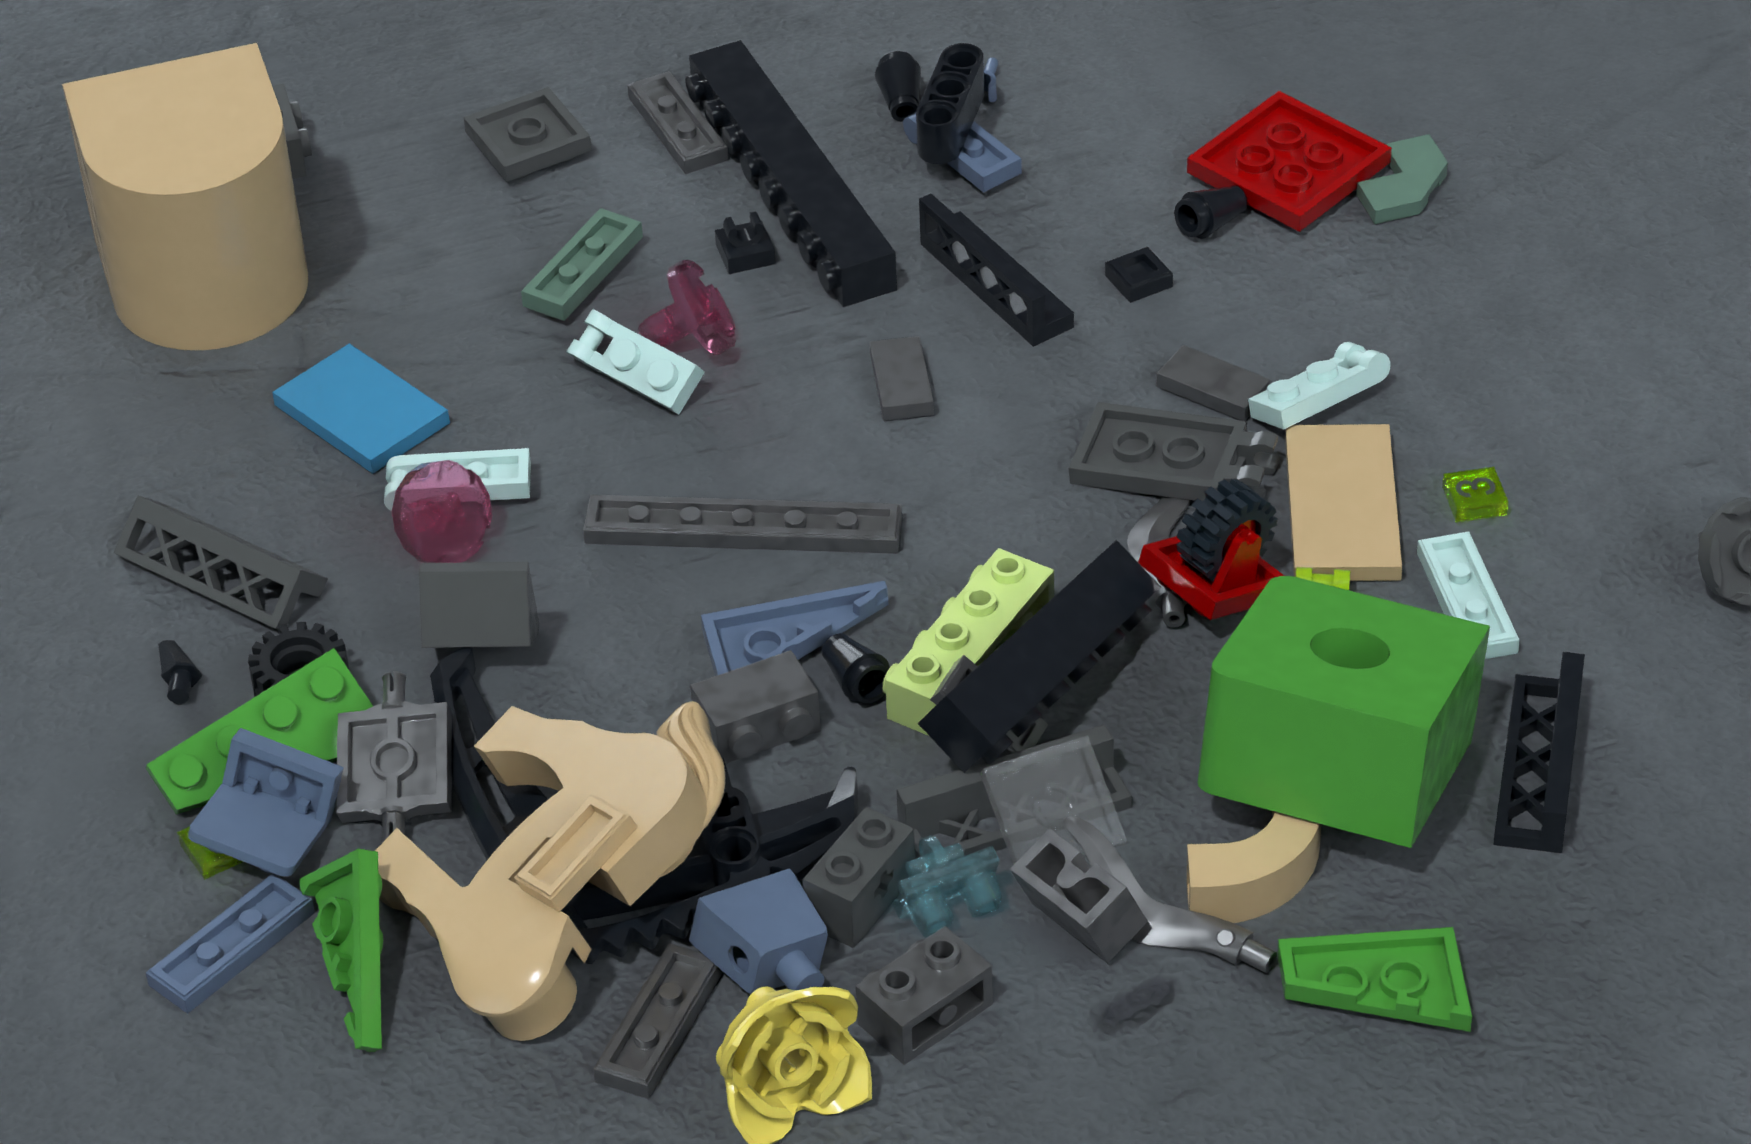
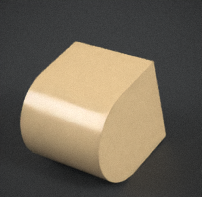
M257 43L62 84L93 234L114 308L121 322L135 335L156 345L179 350H211L253 340L273 330L291 316L302 302L307 291L308 268L283 118Z

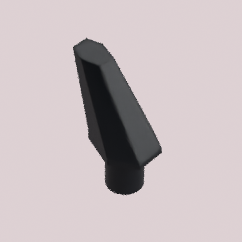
M164 640L158 644L162 670L161 677L169 686L168 699L173 703L183 704L188 701L191 687L201 679L202 674L174 640Z

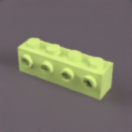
M1000 548L993 553L984 565H978L972 572L968 584L957 597H951L945 603L941 615L928 630H923L918 634L909 653L899 664H893L887 671L883 681V692L886 694L887 719L928 735L919 726L918 722L936 706L930 699L954 662L965 655L974 664L979 666L1054 597V570Z

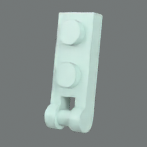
M592 309L585 320V323L588 325L579 341L573 340L566 353L590 368L679 415L705 371L687 359ZM604 336L612 339L602 355L596 352Z
M1344 342L1337 348L1333 358L1314 362L1307 366L1306 371L1290 379L1275 381L1268 385L1267 390L1249 398L1251 418L1284 430L1383 381L1390 371L1389 357L1375 350L1366 351L1361 345Z
M529 448L394 456L386 464L385 478L388 484L385 487L384 504L390 511L404 513L411 510L416 504L530 498L531 461Z

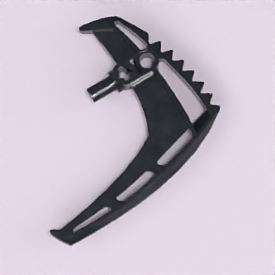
M463 647L443 658L431 673L430 678L435 703L447 702L452 712V778L473 835L488 860L502 842L548 799L536 785L506 786L493 775L515 818L502 827L476 777L478 771L487 765L474 746L465 748L454 708V702L462 695L477 742L495 724L472 678L476 671L472 647ZM722 758L725 766V789L722 800L710 823L703 829L695 841L692 851L683 863L675 870L660 877L631 906L592 883L587 882L561 910L570 917L591 948L585 963L592 964L602 951L623 957L632 942H637L649 949H654L661 936L665 933L682 939L686 938L693 924L698 898L789 868L795 874L798 881L802 880L857 817L858 786L856 769L854 767L845 768L833 791L794 804L752 814L745 794L739 789L732 787L725 760ZM688 898L639 917L600 927L588 928L583 921L622 914ZM572 948L570 953L580 959Z

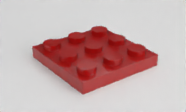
M1278 91L1187 157V173L1215 188L1239 186L1247 197V205L1300 232L1356 190L1357 182L1369 180L1390 164L1392 147Z

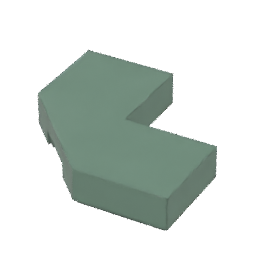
M1430 134L1387 143L1386 145L1392 147L1391 163L1389 166L1394 174L1357 182V197L1374 224L1421 214L1428 204L1429 195L1435 187L1437 188L1441 185L1447 176L1448 162Z

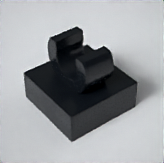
M756 211L750 212L751 221L749 223L735 226L732 217H727L724 220L723 228L715 230L716 247L728 274L776 264L775 248Z

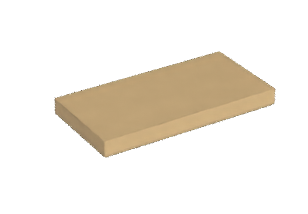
M1389 424L1292 425L1286 428L1285 446L1294 577H1296V567L1313 568V573L1334 574V569L1350 570V581L1401 580L1402 558Z

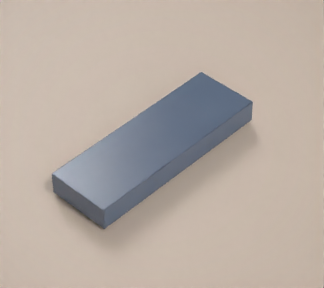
M271 874L146 972L148 985L188 1014L315 913L313 900L307 895H302L300 890L278 875Z

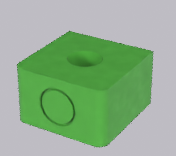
M1279 576L1272 578L1212 662L1197 781L1198 786L1204 792L1211 795L1412 848L1472 742L1490 626L1298 577Z

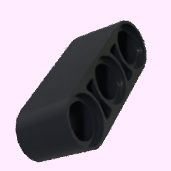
M958 43L945 48L940 55L916 112L917 151L919 157L925 162L932 164L949 163L959 156L984 98V58L982 50L977 46L968 43Z

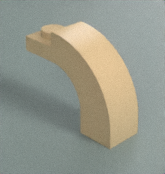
M1272 811V819L1268 825L1247 839L1232 843L1187 844L1188 910L1211 915L1232 923H1239L1260 917L1281 907L1302 890L1315 870L1320 852L1321 824Z

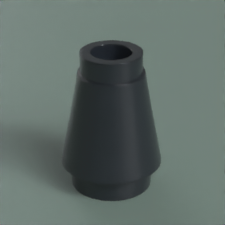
M895 51L884 55L879 60L875 71L876 82L891 111V116L900 122H903L906 117L917 112L921 77L919 63L914 60L912 55L903 51Z
M1236 185L1188 192L1175 206L1174 216L1176 224L1180 231L1188 237L1207 238L1239 214L1245 212L1247 209V197L1244 191Z
M842 633L835 634L826 640L822 648V656L827 661L845 696L852 701L861 703H873L881 699L885 695L883 692V681L890 668L887 659Z

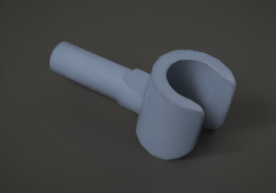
M989 58L984 68V91L988 92L989 102L997 100L995 72L998 60L996 58Z

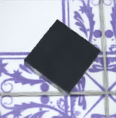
M1149 247L1105 262V276L1130 303L1173 287V273Z

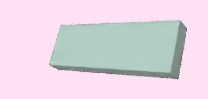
M1470 532L1418 540L1417 555L1443 613L1490 626L1485 659L1518 654L1519 638Z

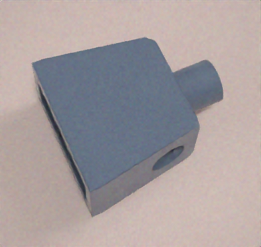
M790 868L698 898L689 941L747 993L752 994L756 989L765 986L777 988L786 985L788 989L801 990L810 987H822L824 983V975L819 969L828 937L827 927Z

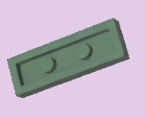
M600 208L521 291L523 307L565 321L643 238L642 222Z

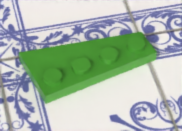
M335 648L152 760L146 764V770L177 815L206 805L220 787L224 777L231 739L240 728L334 763L337 762L338 713L364 711L373 707V705Z

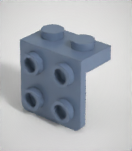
M240 728L231 739L222 784L191 823L188 837L192 842L205 846L210 851L225 854L249 863L264 872L280 876H291L332 820L344 767Z

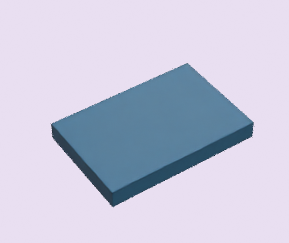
M350 343L272 392L276 407L372 474L384 467L392 457L404 454L450 424L449 413L446 408Z

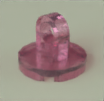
M682 260L670 267L667 272V279L674 303L645 319L638 327L640 335L665 347L693 333L701 345L713 355H720L733 348L736 342L733 339V336H735V324L717 287L714 288L712 284L705 287L699 277L704 275V270L694 261Z
M440 460L421 463L405 475L395 492L391 515L395 533L403 548L418 561L424 563H461L476 554L483 545L484 541L481 540L484 537L485 529L490 528L492 509L490 495L481 478L471 469H465L457 462Z

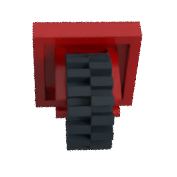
M1231 479L1230 483L1226 480L1218 482L1217 490L1211 486L1204 491L1206 498L1203 501L1197 498L1191 505L1195 508L1193 514L1186 513L1182 520L1187 525L1186 528L1179 529L1177 536L1143 545L1138 561L1143 568L1156 577L1161 585L1173 590L1192 605L1198 614L1207 617L1209 620L1250 609L1272 578L1284 576L1261 558L1267 551L1263 546L1264 543L1272 541L1275 535L1270 529L1277 526L1278 518L1274 516L1277 513L1276 509L1270 502L1238 479Z

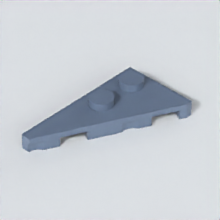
M885 581L701 615L702 631L715 676L790 650L799 660L822 646L831 636L845 632L888 606L887 586Z

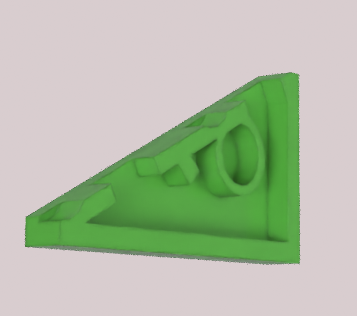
M358 848L300 878V889L302 895L314 896L319 912L312 925L316 937L322 944V955L333 989L347 992L353 1012H348L344 1017L348 1034L353 1038L355 1049L376 1052L382 1049L380 954L383 948V934L379 925V898L382 892V878L378 871V852Z

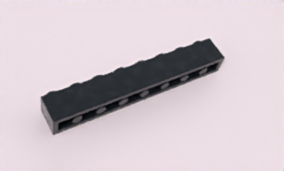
M739 40L689 55L691 75L686 76L685 79L689 97L694 103H700L704 109L707 121L713 129L717 128L723 142L728 147V153L730 155L735 154L738 157L746 179L748 181L754 180L757 184L765 206L767 208L773 207L776 211L784 233L786 235L792 234L795 238L803 260L814 265L824 290H831L842 307L897 291L896 252L743 42Z

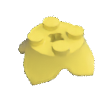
M761 987L749 996L746 1006L729 1025L724 1041L717 1050L716 1062L720 1067V1074L725 1079L727 1104L732 1122L748 1144H774L792 1129L795 1114L799 1110H807L821 1115L839 1114L872 1100L870 1062L864 1049L848 1031V1026L856 1021L858 1015V1004L855 997L848 990L837 987H810L801 990L782 989L776 991L772 987Z

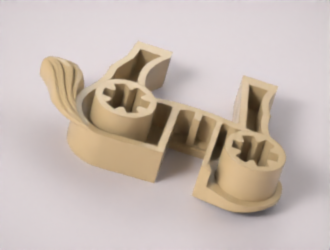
M690 701L678 707L659 727L657 735L607 731L591 726L584 721L547 719L511 706L474 745L475 749L495 778L506 786L536 785L552 788L559 792L528 816L502 842L466 887H461L398 828L375 850L378 852V871L382 878L381 901L393 909L413 914L420 920L429 934L438 939L457 995L471 1011L486 1016L502 1036L517 1041L541 1037L555 1029L565 1020L576 1001V980L565 962L573 948L585 964L591 948L567 914L554 910L523 891L514 877L591 794H594L629 814L637 825L636 830L588 881L629 906L660 877L675 870L685 861L692 851L695 841L703 829L710 823L723 797L725 766L712 740L709 719L698 702Z

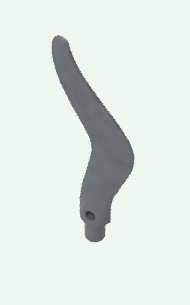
M1163 496L1135 524L1128 535L1127 544L1130 555L1137 562L1139 561L1143 545L1169 538L1171 530L1191 500ZM1147 571L1161 586L1154 593L1155 604L1163 611L1165 625L1168 627L1181 626L1185 621L1184 606L1188 602L1170 588L1161 585L1156 577Z
M1069 815L1064 819L1063 826L1081 845L1091 867L1096 863L1124 884L1148 922L1131 940L1147 946L1201 950L1215 954L1234 965L1243 961L1265 973L1271 970L1276 961L1277 952L1254 941L1253 932L1211 915L1163 904L1152 899L1143 891L1112 843L1096 827L1073 815Z

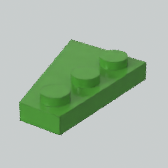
M1453 927L1278 939L1277 956L1284 997L1287 1000L1471 1032L1472 1013Z

